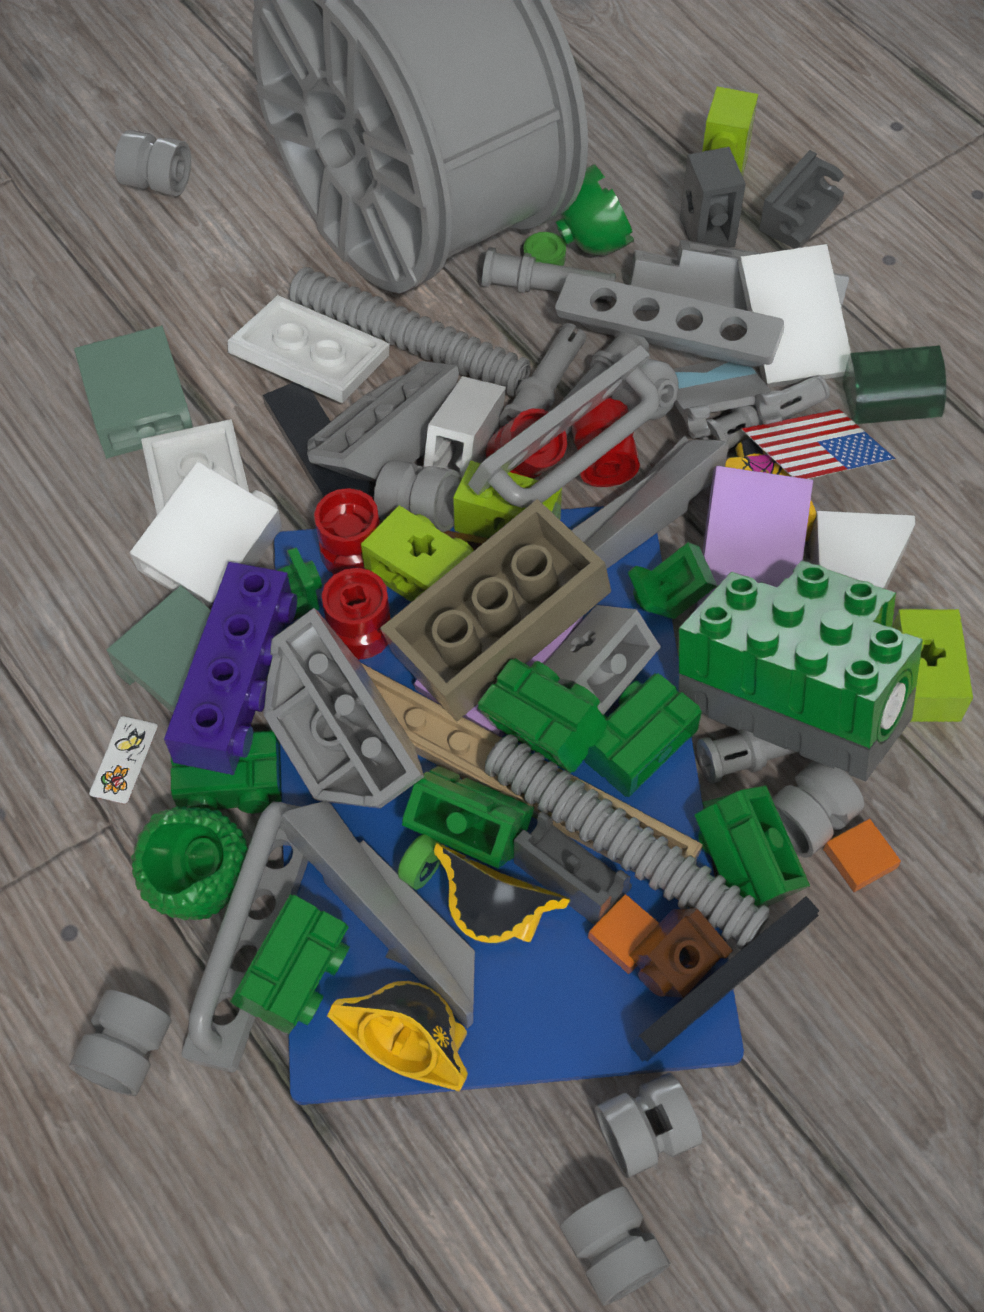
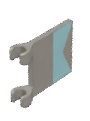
M715 360L674 368L679 387L674 405L683 416L692 439L711 435V430L708 428L706 418L710 417V413L752 404L756 405L763 424L783 421L778 409V404L782 403L781 392L779 390L771 391L750 366Z

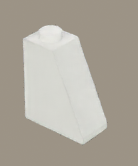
M462 376L428 424L424 467L435 466L457 471L462 479L470 461L482 463L486 459L485 450L489 439L501 427L499 416L503 412L506 387Z
M817 511L809 539L810 563L821 565L831 571L887 589L915 526V516Z

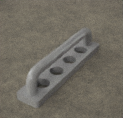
M573 272L567 275L555 305L558 317L578 321L582 326L599 333L615 336V331L617 330L645 337L648 344L750 367L773 363L784 332V320L782 318ZM601 296H611L616 299V304L610 310L603 312L597 311L592 307L594 301ZM644 305H653L659 309L657 316L649 321L638 320L634 315L637 309ZM689 314L697 315L703 320L702 324L692 331H684L677 326L679 320ZM732 324H739L747 330L744 337L736 341L724 339L721 336V332L725 327Z
M641 345L636 347L486 458L480 464L468 485L477 495H480L492 486L507 502L520 508H527L537 499L541 503L546 501L651 419L658 411L660 402L658 390L641 370L650 354ZM627 383L639 395L641 402L530 488L520 487L507 474Z
M272 802L263 811L258 820L191 1007L188 1023L189 1033L181 1053L182 1057L191 1063L231 1073L238 1069L255 1016L239 1008L238 1015L231 1023L217 1025L214 1013L217 1005L222 1000L233 997L247 970L243 972L234 971L232 963L236 952L247 945L257 947L258 951L289 895L297 896L308 859L287 839L281 815L288 810L299 808L300 806ZM282 845L292 847V859L285 867L280 869L269 868L268 858L274 849ZM263 895L275 896V908L267 918L262 920L251 918V906L256 899Z

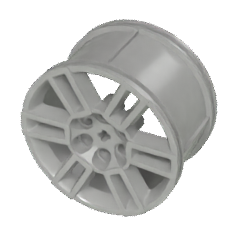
M254 0L252 47L258 81L256 91L268 131L274 136L293 183L316 221L317 229L343 262L347 261L354 270L375 286L397 293L408 291L436 276L443 268L447 258L509 227L529 229L541 225L547 220L561 215L576 200L585 177L588 157L586 109L576 64L566 35L550 0Z

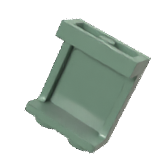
M163 325L74 348L95 428L106 459L143 449L141 441L143 438L193 428Z
M180 585L106 649L116 674L129 685L136 681L168 710L174 713L211 610Z

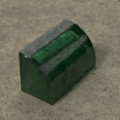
M940 345L849 354L842 384L851 419L856 424L943 416L946 403V370Z

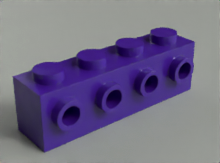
M228 562L164 737L173 763L234 775L240 757L246 758L248 756L253 741L251 723L255 711L262 712L265 706L266 679L273 657L270 654L272 639L283 631L285 623L291 624L297 610V595L291 592L287 572Z

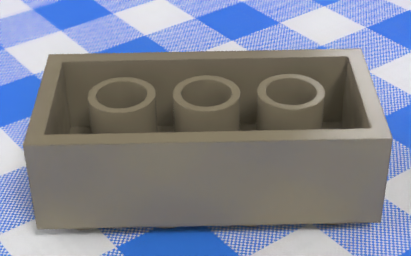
M537 499L380 629L396 658L457 722L478 704L492 684L497 683L498 675L510 659L516 658L526 664L611 592L606 564Z

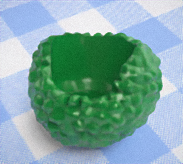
M175 806L172 809L152 814L149 823L145 824L142 832L138 834V841L131 856L132 874L136 880L137 890L141 891V899L147 901L150 908L156 909L161 915L167 914L170 918L202 920L209 919L213 914H217L230 901L248 850L246 839L243 838V831L238 829L235 823L230 822L228 816H223L219 810L211 811L208 808H187L185 806L180 808Z

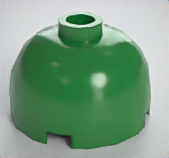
M592 164L586 168L583 184L576 200L569 209L560 215L561 219L557 220L555 225L566 245L574 241L583 252L594 256L608 255L634 242V238L630 235L633 231L613 189L608 190L606 187L603 189L600 187L598 181L605 177L599 168Z

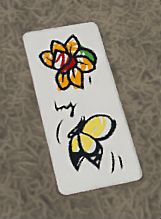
M125 716L120 717L89 792L90 796L122 804L128 803L158 728L157 724Z

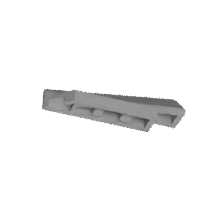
M322 801L283 813L281 817L287 839L323 875L324 883L425 986L442 996L451 1008L453 1015L468 1029L473 1024L475 951L407 883L399 879L398 874L364 840L360 843L357 842L329 802Z

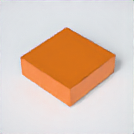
M871 819L829 840L823 849L853 892L897 869L901 862Z
M625 894L589 931L588 939L626 973L630 974L638 965L629 954L659 923Z

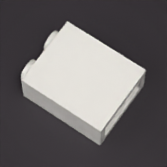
M197 461L130 551V555L138 571L172 592L181 585L211 610L228 562L255 566L275 536L282 529L278 506L266 494L258 490L250 493L238 486L237 480L226 470L218 466L210 469Z

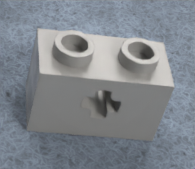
M596 605L548 659L545 665L560 677L558 683L564 687L571 689L576 683L592 692L600 700L597 708L604 715L659 650L660 645L637 609Z

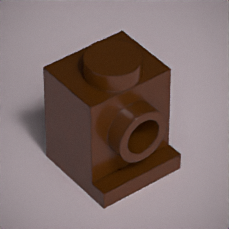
M697 908L672 909L629 956L641 969L638 972L639 978L654 994L660 997L684 998L720 958H727L733 950ZM680 951L686 956L681 963L679 960Z

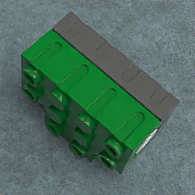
M802 560L793 569V574L789 578H785L778 587L763 582L758 583L749 576H743L731 571L679 627V693L683 692L699 705L702 713L708 715L710 719L737 730L742 729L751 732L754 737L784 749L789 748L797 751L801 756L833 769L835 767L848 772L849 775L866 782L912 720L923 639L907 633L902 634L899 630L892 627L896 592L875 586L870 582L858 580L826 569L821 565L811 564Z

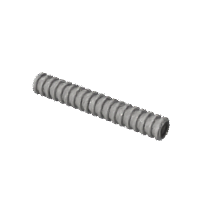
M310 267L300 269L292 280L290 286L291 301L311 310L314 309V311L323 315L326 314L327 317L334 320L337 319L346 325L349 324V326L355 329H361L362 332L369 335L373 333V336L383 340L385 338L387 343H390V345L397 344V347L401 350L409 348V352L413 355L421 353V357L425 360L433 358L434 363L457 365L460 375L466 376L469 374L472 379H482L484 382L505 386L509 396L515 397V391L522 380L530 375L531 366L528 358L521 357L518 360L516 353L508 352L505 354L504 348L496 347L493 349L491 343L483 342L481 344L480 339L477 337L469 339L468 334L463 331L457 333L456 329L451 326L444 328L443 323L439 321L432 323L431 318L427 316L420 318L419 313L415 311L408 312L407 308L403 306L397 307L391 301L385 302L379 296L373 297L370 292H361L358 287L351 286L349 288L346 282H338L336 278L326 277L322 272H314Z
M513 734L501 738L492 748L485 761L484 772L488 776L494 777L497 775L498 782L501 785H512L511 791L516 795L524 793V799L527 803L532 805L537 802L539 804V811L551 812V818L556 823L566 822V830L571 833L576 830L579 831V838L584 842L592 840L594 842L593 848L598 852L604 849L608 851V859L611 861L621 860V867L626 871L631 868L636 871L635 877L640 881L645 878L650 880V888L653 890L663 889V896L666 899L676 898L679 900V908H697L714 929L718 927L722 930L721 936L724 939L729 940L733 937L737 940L736 947L740 950L758 937L770 917L768 915L770 909L767 906L763 905L758 908L754 905L755 898L750 895L745 898L740 896L739 887L736 885L730 888L724 885L726 880L721 875L716 878L710 875L711 868L706 865L699 868L696 866L697 860L693 856L684 858L680 847L675 846L671 849L667 846L668 839L663 836L656 839L653 836V829L650 827L640 828V821L635 817L628 820L625 810L622 808L612 809L613 804L607 798L600 801L597 791L594 789L584 790L585 784L581 780L572 782V776L569 772L565 770L559 773L557 771L558 766L553 761L544 763L545 758L541 753L531 754V747L526 743L518 745V739Z

